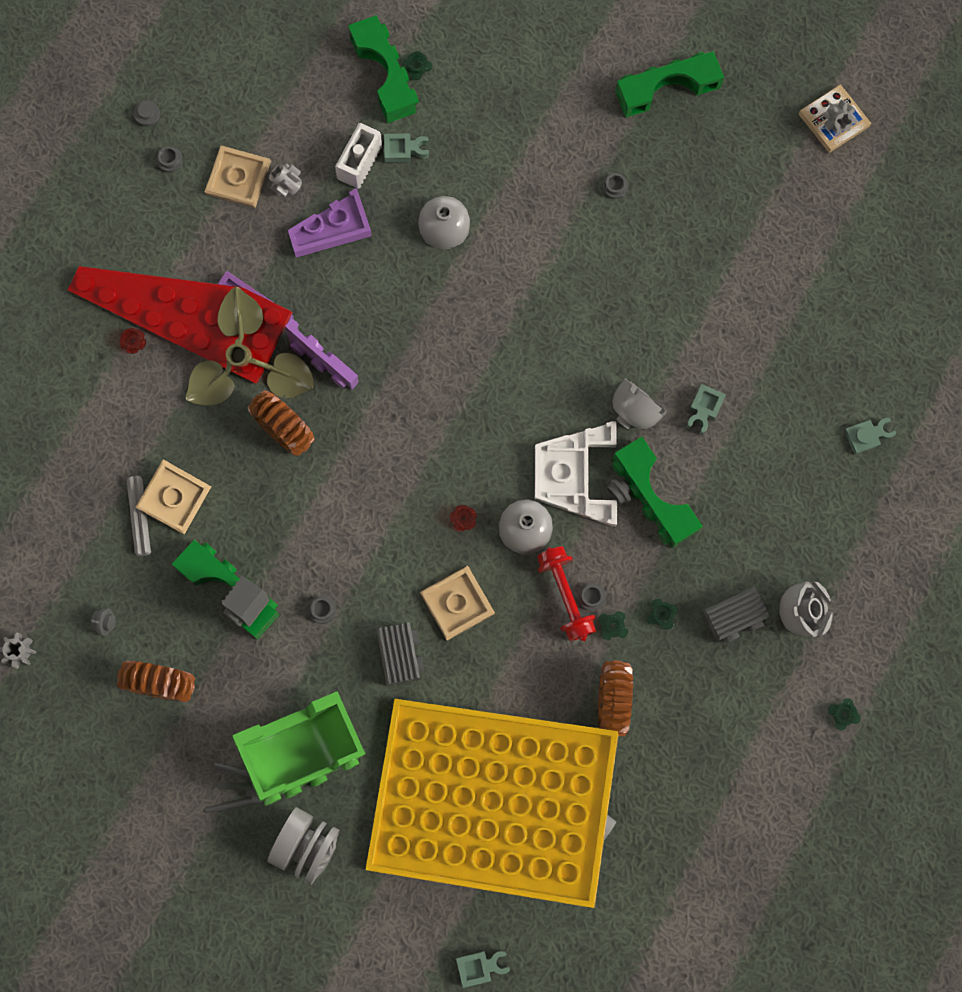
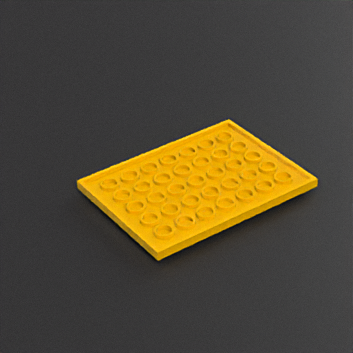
M395 699L366 870L595 908L618 731Z

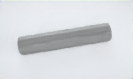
M131 476L127 478L134 550L137 556H147L151 553L147 514L135 508L144 493L143 479L140 476Z

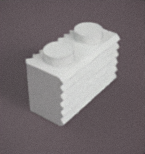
M358 123L335 166L338 180L357 189L361 188L363 180L366 179L365 175H368L370 167L373 166L372 162H375L377 154L380 153L379 149H382L379 131Z

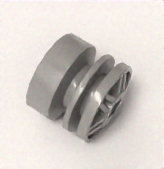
M296 807L278 835L267 862L284 871L290 866L292 861L297 862L294 874L297 878L301 876L306 867L309 868L304 882L312 885L315 879L327 867L336 849V841L340 830L332 827L327 837H324L323 833L327 823L323 821L315 831L311 830L313 816Z

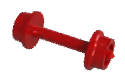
M563 546L556 548L548 547L545 552L537 556L540 565L538 573L552 570L571 620L570 623L560 627V630L566 633L569 642L578 639L585 642L587 636L596 632L593 623L595 615L581 618L562 568V566L570 563L573 558L567 555Z

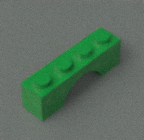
M377 15L348 25L349 37L358 58L371 59L378 62L385 68L388 74L386 82L377 91L378 103L387 124L415 114L416 104L419 103L414 88L410 89L407 84L409 78L405 67H400L398 64L399 55L395 45L390 46L388 38L390 36L385 23L381 24Z
M714 51L708 53L699 52L691 58L682 61L680 59L673 60L663 67H651L643 73L634 76L633 74L625 75L620 80H617L615 93L625 118L649 111L653 94L663 86L671 84L682 85L698 96L720 89L725 77Z
M643 437L638 438L614 454L612 458L614 461L612 463L614 471L619 477H625L631 490L630 495L635 500L639 498L644 505L642 508L643 514L649 522L654 520L659 528L657 534L665 545L669 543L673 548L701 530L703 526L688 504H669L661 500L654 493L650 484V471L657 458Z
M194 539L172 563L195 586L208 581H219L232 588V586H236V581H240V578L234 574L237 569L226 559L221 563L215 558L214 555L217 552L205 541L199 544ZM268 597L270 601L250 627L245 623L241 625L257 640L279 616V613L275 610L278 605L270 597Z

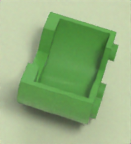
M338 692L315 700L305 709L262 727L258 724L232 735L234 744L259 802H264L265 806L282 799L281 795L285 794L286 799L301 793V787L311 783L312 787L328 781L326 775L340 768L347 771L359 765L358 759L365 755Z

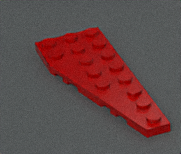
M79 266L68 288L69 291L209 361L218 362L225 369L228 362L226 351L229 346L235 344L239 337V334L236 336H226L218 325L220 306L225 296L236 286ZM239 287L260 305L263 312V321L260 328L253 334L244 333L242 345L250 349L252 358L268 364L293 312L256 293ZM252 363L244 367L233 365L231 368V372L256 384L265 368Z

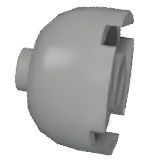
M439 196L431 199L424 205L420 211L418 227L421 236L427 244L437 249L446 250L464 242L469 234L470 218L462 202L454 197Z
M626 378L618 386L613 396V408L619 415L616 420L627 429L631 426L638 429H648L658 423L667 412L660 404L654 403V400Z
M529 499L518 500L510 504L501 514L498 525L499 536L504 545L512 551L523 555L534 554L543 549L549 542L553 531L552 518L547 509L539 502Z
M802 582L791 586L785 591L781 597L779 614L781 621L788 631L796 636L810 638L826 634L832 621V611L828 612L827 603L831 602L826 589L818 582Z

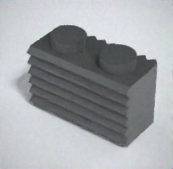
M242 576L239 577L240 581H236V586H232L233 590L229 591V595H225L226 600H222V605L226 608L223 613L241 627L245 623L250 627L270 599L262 589Z
M755 587L709 607L702 612L715 641L724 640L725 644L740 637L738 632L748 628L749 632H753L765 626L763 621L769 617Z
M410 623L378 628L377 634L387 686L420 680L419 673H424L422 656L416 657L414 646L419 645L417 629H411Z

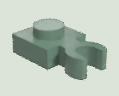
M410 133L384 134L385 162H411V155H415L420 159L428 158L429 150L419 149L421 145H428V137L420 136L415 140H410Z
M701 384L690 407V410L696 414L690 417L686 428L690 429L694 422H699L702 426L699 434L703 435L708 428L707 418L715 420L726 394Z
M890 418L882 419L875 427L871 420L844 430L855 455L880 446L879 438L891 439L896 435V431L887 433L883 430V425L888 424L891 421Z
M485 951L457 957L456 960L463 988L491 981L489 972L495 971L498 974L508 973L510 971L509 966L500 968L496 964L499 957L506 956V952L497 951L489 959H486Z

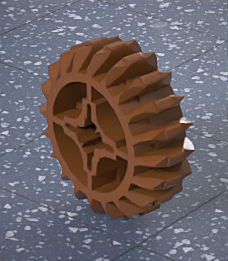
M265 390L251 400L252 402L248 406L250 415L265 432L289 453L300 456L311 446L310 444L314 441L313 432L310 431L305 422L285 402L281 401L273 393Z
M128 660L123 662L117 675V686L122 690L171 701H189L195 687V677L191 673L140 661Z
M617 660L605 661L600 674L597 710L598 728L618 731V736H625L628 733L631 718L633 670L629 663Z

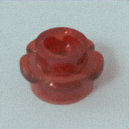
M126 329L121 334L119 341L121 348L125 349L129 354L138 353V350H143L146 346L145 334L139 329Z
M466 505L457 506L456 510L450 515V521L458 531L471 530L476 525V511ZM462 516L466 517L465 521L461 520Z

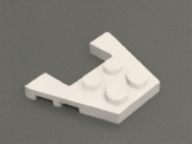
M616 421L608 422L606 425L593 429L588 428L583 432L573 435H565L536 444L535 500L616 527L617 500H590L588 498V447L615 448Z

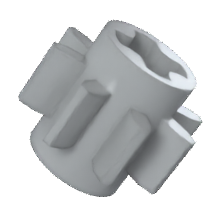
M842 99L839 103H829L827 111L822 114L828 119L824 126L828 130L832 129L837 135H839L840 131L847 130L849 132L853 122L857 121L852 115L856 109L851 104L847 105Z
M287 163L284 166L282 164L277 165L269 176L273 183L270 189L279 196L294 195L302 184L301 179L298 177L301 171L292 164L290 166Z
M16 633L14 639L4 637L5 644L3 647H0V652L5 657L2 658L1 662L8 664L12 660V668L15 669L19 668L21 662L30 665L31 663L28 660L30 654H36V651L29 647L33 640L26 638L22 641V634ZM16 645L19 646L20 654L18 656L14 655L13 647Z

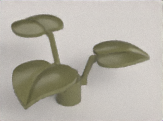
M234 287L225 296L218 313V325L223 334L226 336H236L239 334L235 344L229 346L226 351V359L228 361L226 363V370L224 371L223 367L215 361L199 363L191 372L186 400L199 405H215L226 401L232 395L235 388L233 380L227 376L233 365L244 367L252 363L271 370L267 377V384L271 392L278 397H283L286 394L285 398H292L310 391L314 387V381L309 367L297 355L281 353L276 356L274 366L252 358L250 349L242 345L244 333L253 334L260 328L263 321V312L260 305L239 287Z

